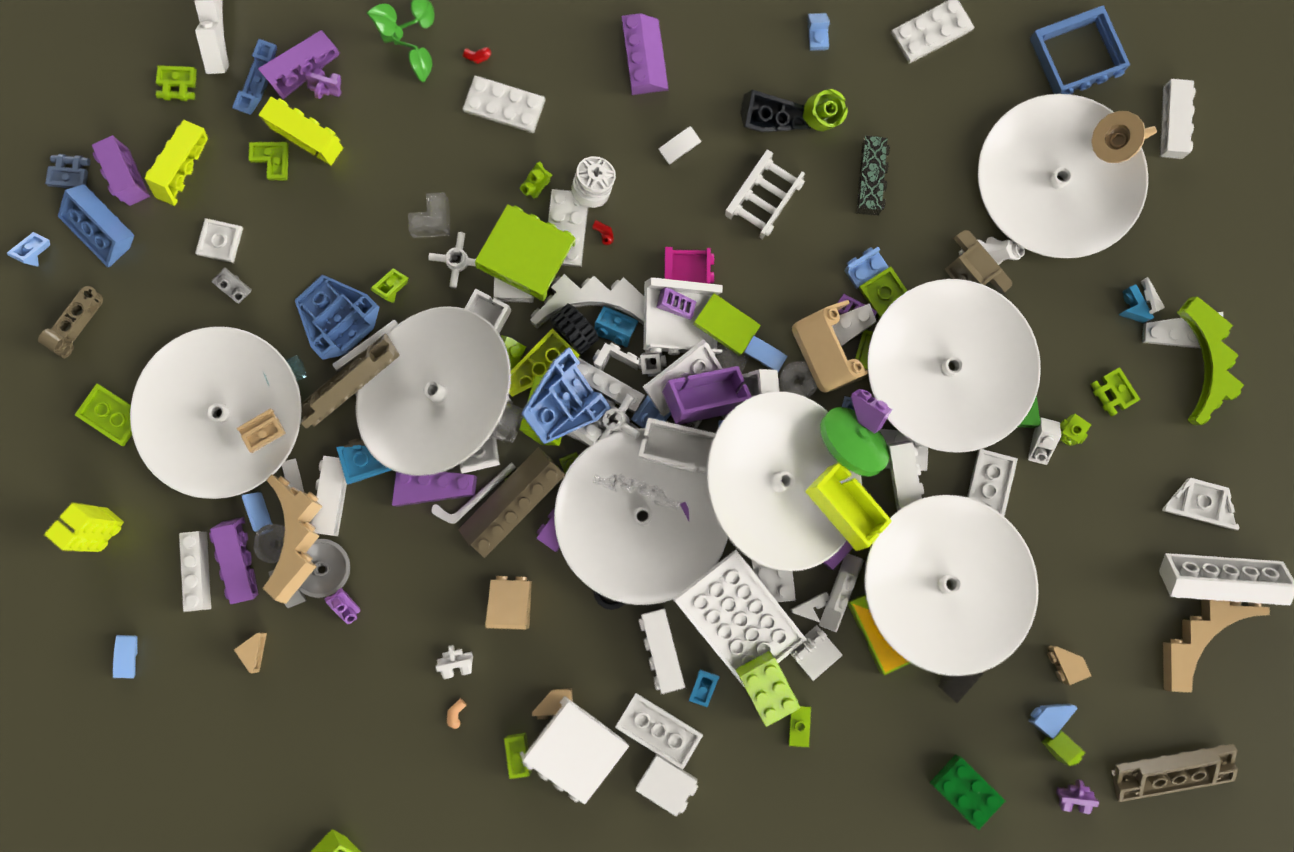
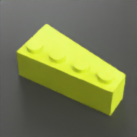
M183 120L176 127L174 135L166 142L164 150L156 157L154 165L146 172L144 178L155 198L173 206L176 205L178 200L175 197L178 191H183L185 187L183 184L187 174L191 175L194 165L193 161L194 159L198 160L208 140L204 128L186 120Z

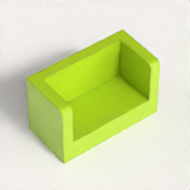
M526 733L506 736L504 743L509 779L530 776L532 771L522 764L523 760L520 755L521 752L526 754L529 750Z

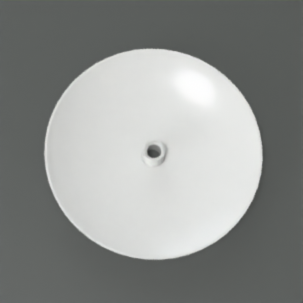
M1049 94L1018 104L1003 115L993 126L982 146L979 157V190L991 219L1013 242L1043 256L1065 259L1079 258L1098 253L1110 247L1131 229L1138 219L1147 197L1148 168L1142 147L1132 158L1121 163H1107L1099 159L1094 153L1091 142L1093 131L1099 121L1108 114L1114 113L1112 110L1082 96ZM1057 175L1061 176L1063 178V181H1060L1057 178Z
M961 279L936 280L907 291L897 298L883 313L874 329L869 344V382L874 398L884 401L892 409L887 418L888 421L912 441L938 451L969 452L983 449L1002 440L1013 432L1027 416L1036 398L1040 383L1041 362L1039 349L1027 320L1014 304L1003 295L985 285ZM949 362L955 365L954 371L949 369Z
M449 306L431 308L419 312L394 327L387 335L400 356L357 391L356 419L365 446L381 464L402 474L413 476L436 474L465 461L489 438L502 416L508 399L511 370L508 352L501 336L493 325L477 313Z
M201 328L185 333L170 341L151 358L143 369L136 383L131 401L130 423L132 436L139 455L146 466L167 486L183 494L198 498L220 499L233 497L248 492L264 483L286 461L293 449L300 429L302 414L301 396L291 367L277 349L267 341L237 328ZM221 409L222 414L220 417H217L216 413ZM273 409L286 434L259 450L250 453L237 428L263 412Z
M769 392L754 396L742 402L728 414L717 430L711 445L707 465V482L710 501L717 520L725 534L741 552L766 567L784 571H797L812 568L825 562L836 554L847 540L805 492L829 466L838 462L825 446L820 431L822 418L828 411L813 400L789 392ZM850 471L852 475L849 478L840 481L843 483L856 478L862 485L861 475Z
M635 428V430L640 432L637 439L625 431L615 432L596 441L592 447L586 448L575 459L563 477L558 490L554 510V523L558 544L565 560L573 572L587 586L597 593L618 602L650 605L673 600L717 565L725 549L728 536L725 534L714 513L708 491L707 475L699 473L698 468L694 472L640 459L639 452L642 440L646 439L648 442V439L644 437L645 428ZM683 502H686L689 508V521L680 506ZM641 511L648 513V518L644 522L639 521L637 518L638 513Z
M931 496L912 502L896 512L890 518L892 522L872 543L865 570V591L869 610L882 636L906 660L920 668L937 674L953 676L971 675L986 671L1003 662L1013 654L1027 636L1038 604L1036 567L1029 548L1020 533L998 511L977 500L962 496ZM947 580L952 584L951 589H948L946 586Z

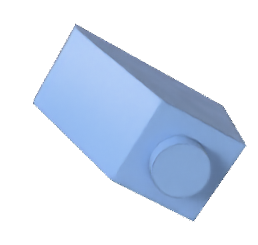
M1072 704L1041 705L1031 712L1029 722L1047 737L1053 739L1078 708Z

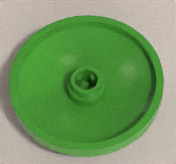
M836 407L831 409L822 418L820 431L823 442L831 455L845 468L862 476H874L887 466L889 462V449L880 431L873 433L859 424L855 410L846 407Z

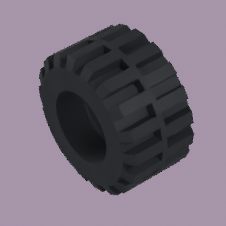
M567 303L550 318L551 324L560 336L581 355L599 340L598 334L592 325L571 304Z

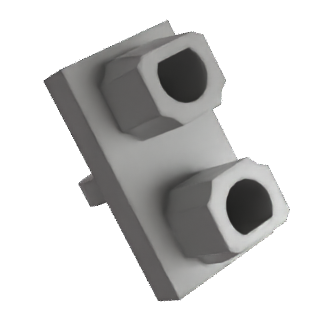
M225 267L211 280L214 285L238 304L252 291L237 275L232 274Z

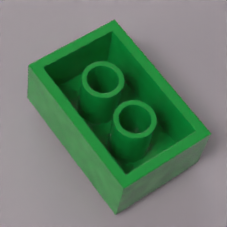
M957 754L929 782L977 830L1006 801Z

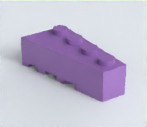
M321 30L259 67L258 70L279 96L284 99L307 81L305 77L307 71L313 72L315 68L322 69L340 53Z
M396 472L392 506L399 507L475 496L477 477L475 475L439 472L424 476H413Z
M244 517L222 521L211 528L209 533L210 541L214 543L216 550L214 552L215 559L219 562L221 568L219 571L220 578L225 583V597L229 599L230 604L252 600L258 595L254 569L249 567L252 562L251 552L246 550L248 534L244 533L242 529V524H245Z

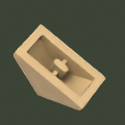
M256 633L234 649L249 673L260 671L267 633Z

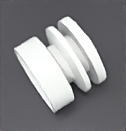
M591 156L584 158L576 169L571 186L575 200L581 205L593 208L602 206L607 202L616 179L613 166L601 157Z

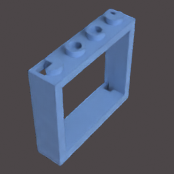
M1104 5L1035 30L1030 37V41L1054 94H1072L1078 89L1080 91L1085 90L1096 82L1101 84L1112 76L1114 78L1125 74L1124 71L1130 66ZM1095 22L1115 67L1063 86L1044 41Z

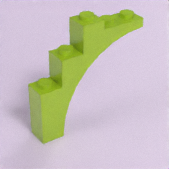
M1196 296L1188 298L1177 313L1188 323L1196 335L1202 350L1204 383L1196 408L1188 418L1191 424L1202 425L1210 420V414L1222 405L1223 400L1236 399L1241 394L1244 384L1227 371L1235 365V359L1239 355L1221 341L1229 336V330L1233 325Z

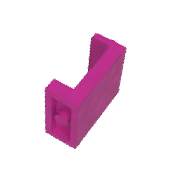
M665 247V279L714 283V272H710V265H714V253H711V248H707V250H673V247Z

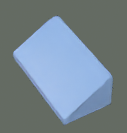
M256 492L242 495L253 531L263 532L271 529L273 524L262 493Z

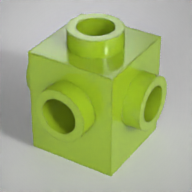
M1077 414L1070 415L1067 420L1064 419L1060 423V440L1069 446L1083 443L1088 436L1086 432L1091 424Z

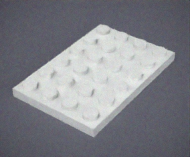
M734 550L674 598L677 605L741 684L742 682L735 670L736 668L769 650L777 663H779L807 640L737 550Z

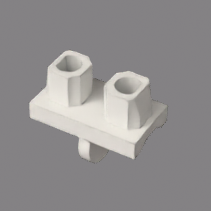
M449 645V651L442 653L443 658L437 659L436 670L441 673L443 679L452 678L454 676L453 669L460 667L461 675L471 674L472 652L463 653L462 649L455 650L454 645Z

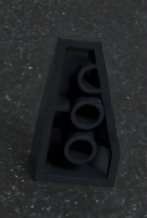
M751 90L743 96L740 114L745 128L759 132L813 129L803 119L805 105L755 90Z

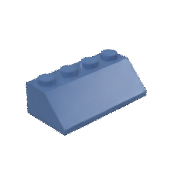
M84 184L64 191L58 217L107 267L112 266L130 249L134 234Z

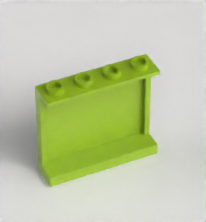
M507 204L477 256L475 265L477 269L544 302L547 297L548 288L571 247L575 246V237L568 231L557 229L550 222L545 223L534 214L529 215L523 212L518 206L512 207Z

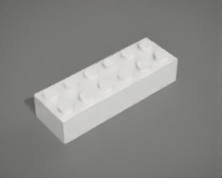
M1165 553L1159 570L1170 597L1291 605L1294 598V579L1283 561Z

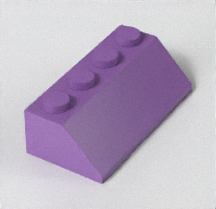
M640 13L622 16V28L632 95L667 91L668 83L659 20Z

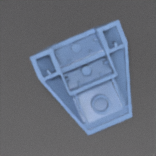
M321 275L295 299L310 346L322 360L346 355L374 329L379 311V306L367 294L324 275Z
M569 347L553 360L521 413L543 444L598 421L606 411L611 409L603 395L593 391L577 368L580 362Z

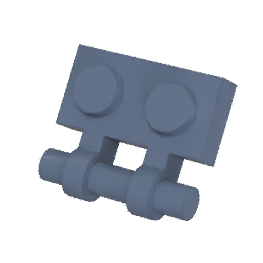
M65 154L51 155L50 161L56 163V166H48L46 185L63 188H73L83 184L86 186L88 171L81 169L83 165H90L89 158H83L80 155H75L74 157H69ZM72 164V168H67L65 165Z

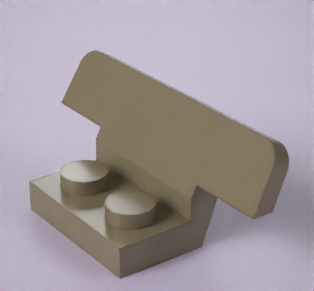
M964 230L953 238L963 249L964 253L944 269L952 279L967 280L986 285L990 281L1001 295L1012 286L1011 279L970 231Z

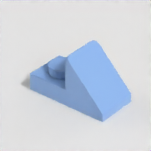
M826 13L808 14L810 50H828L829 48L828 27L830 21Z
M33 232L9 250L7 255L22 263L38 267V255L50 246V240Z

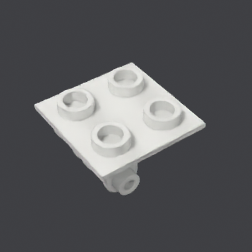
M818 625L804 636L807 640L790 653L813 681L842 656L841 652Z

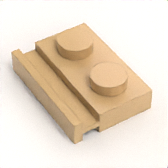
M273 409L263 412L237 428L250 453L259 450L286 434Z

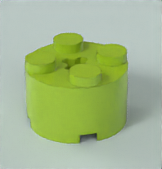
M823 90L807 100L803 119L811 128L817 131L824 132L840 125L847 116L848 108L844 102L846 100L837 90Z

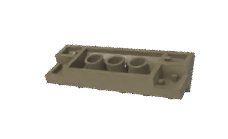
M386 333L301 403V415L303 416L301 424L306 429L311 425L315 427L400 356Z
M538 447L458 529L467 544L471 545L485 558L565 476V473Z
M1234 744L1219 745L1209 749L1202 748L1192 752H1181L1170 756L1163 755L1158 758L1142 759L1136 762H1124L1116 765V770H1112L1111 773L1118 802L1234 782L1238 772V768L1234 763L1238 750Z

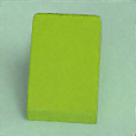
M393 268L371 287V291L383 299L394 303L397 292L407 284L409 278Z

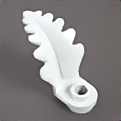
M994 237L987 238L986 243L978 240L998 265L1006 259L1019 260L1025 253L1024 248L1012 240L1000 241ZM962 248L959 251L960 256L964 253Z

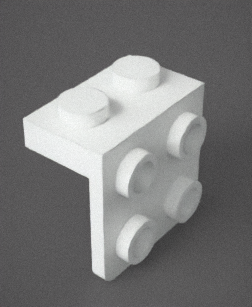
M605 343L602 349H598L593 357L595 367L602 371L610 357L636 370L639 368V361L636 355L620 351L621 348L614 343H610V345Z

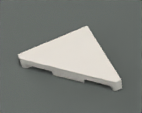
M1149 278L1141 280L1145 289L1146 302L1151 303L1152 307L1149 313L1153 314L1164 309L1165 306Z

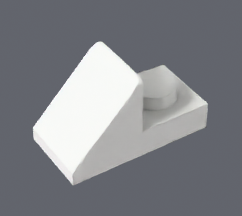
M823 592L791 608L790 611L799 616L820 622L813 608L820 609L826 606V601L830 600L827 592Z

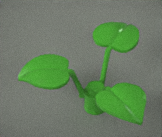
M412 0L411 12L415 19L400 26H397L395 23L397 14L391 5L379 4L372 7L367 12V15L381 33L382 40L386 43L394 42L395 45L399 44L413 48V50L409 51V62L417 78L424 82L432 69V59L429 52L425 48L418 49L416 45L399 40L403 36L402 29L416 22H419L422 28H428L432 25L434 9L429 0Z

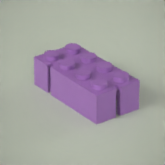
M738 366L691 375L686 380L685 377L668 380L662 391L674 422L677 425L729 414L742 402L752 398L747 385H742L745 380Z

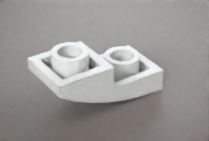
M690 126L660 147L659 150L667 162L672 164L702 141Z

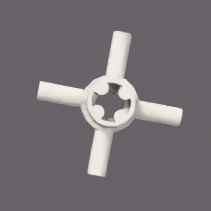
M458 232L456 248L450 249L446 255L429 253V260L446 262L447 266L452 270L449 287L453 289L457 288L459 272L465 270L467 266L476 267V259L468 258L466 252L463 251L465 233ZM457 256H461L460 263L452 262V260H457Z
M628 394L619 409L606 411L603 415V423L606 429L599 440L612 434V432L625 431L635 439L639 437L640 432L629 425V417L625 414L634 400L633 396Z

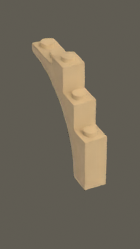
M271 474L267 482L275 490L281 502L285 521V535L279 561L263 589L274 600L286 604L316 568V565L311 562L312 557L306 552L319 538V535L314 531L316 528L309 522L323 506L317 502L319 498L313 493L309 492L307 494L301 490L298 491L294 487L291 488L288 486L290 482L282 476L278 478Z
M1201 599L1202 616H1190V620L1182 619L1183 639H1170L1171 643L1163 642L1164 690L1192 692L1193 675L1197 661L1211 639L1225 627L1238 620L1252 616L1270 615V608L1261 607V603L1248 602V606H1242V602Z

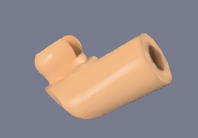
M461 698L447 711V725L453 729L459 728L461 722L458 719V713L467 706Z

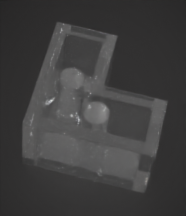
M427 193V212L408 213L410 234L413 238L450 235L449 199L446 193Z

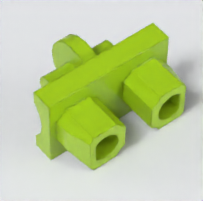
M538 162L520 186V190L525 196L531 195L535 199L543 188L549 184L552 174L544 169L541 162Z

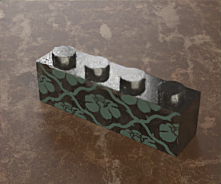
M865 135L862 141L856 214L879 216L880 212L885 209L886 199L883 198V192H886L887 180H884V177L889 167V163L886 162V156H889L890 144H887V137Z

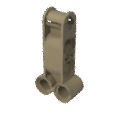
M91 286L83 287L53 327L41 332L38 342L58 356L67 358L74 349L72 343L102 305V295ZM82 310V313L77 315L78 311ZM71 325L70 329L65 331L66 327Z

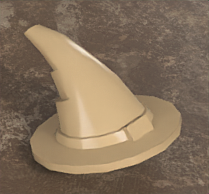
M1116 111L1108 114L1097 124L1092 135V148L1099 159L1107 163H1121L1137 154L1144 140L1157 133V129L1155 126L1145 128L1139 116L1129 111Z

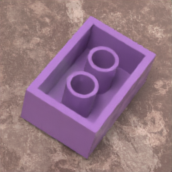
M113 135L92 144L94 149L93 156L102 167L100 172L108 180L109 185L107 187L113 196H117L121 202L124 201L129 206L150 197L129 148Z

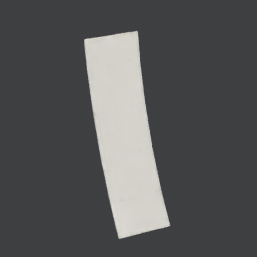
M296 458L285 461L282 469L285 479L290 482L288 486L304 492Z

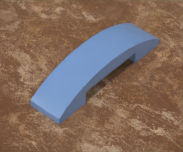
M258 39L252 55L255 58L243 90L238 91L233 109L251 115L257 107L268 84V81L258 68L275 58L277 50L275 44Z

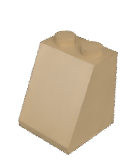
M496 576V580H491L485 628L528 629L530 624L532 581H527V577H515V580H508V576Z

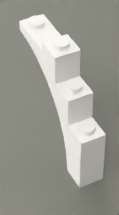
M195 0L200 21L195 32L206 74L225 73L229 67L223 32L222 0Z
M564 274L562 277L558 276L552 282L553 286L551 288L555 295H550L544 301L545 305L541 309L537 308L532 313V318L530 319L531 323L538 329L568 303L574 307L591 305L606 306L620 310L639 320L644 325V296L624 277L620 281L616 280L612 284V290L610 291L595 276L591 279L587 278L582 283V288L580 289Z

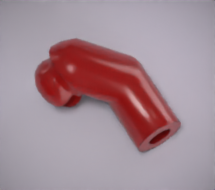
M487 47L476 52L466 48L463 52L464 58L476 64L488 60L491 55V50Z
M596 220L592 229L601 233L604 245L612 244L614 240L612 228Z

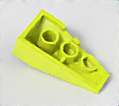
M552 328L511 370L509 394L513 397L531 388L535 376H544L553 360L568 347L577 358L580 355Z

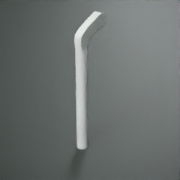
M511 462L454 514L447 513L437 504L433 505L432 513L451 524L457 523L470 509L514 471L516 466Z

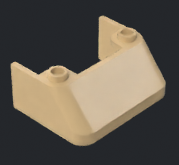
M849 300L827 306L799 320L792 326L793 335L818 389L824 393L868 377V370L865 371L859 360H847L832 327L840 320L838 311L850 304Z

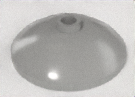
M317 539L306 552L312 557L311 562L316 565V568L298 590L310 597L323 598L335 594L346 584L350 574V560L346 551L336 542L328 539ZM321 566L326 568L324 573L319 572Z

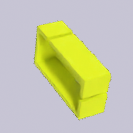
M270 97L259 113L260 118L271 130L312 155L319 152L316 157L332 166L343 149L339 142L340 139L335 136L336 133L328 127L322 128L319 126L320 123L312 117L307 119L304 117L303 112L297 108H289L288 103L280 98L276 100Z
M837 462L829 466L805 492L856 551L870 547L892 520L856 478L843 483L840 482L849 478L852 474L847 468Z
M71 503L60 518L73 528L75 532L72 533L59 520H56L44 535L61 550L99 552L106 548L108 540L112 536L119 533L124 521L106 507Z

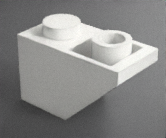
M1040 418V426L1035 428L1028 455L1029 461L1044 465L1048 464L1061 438L1060 422Z

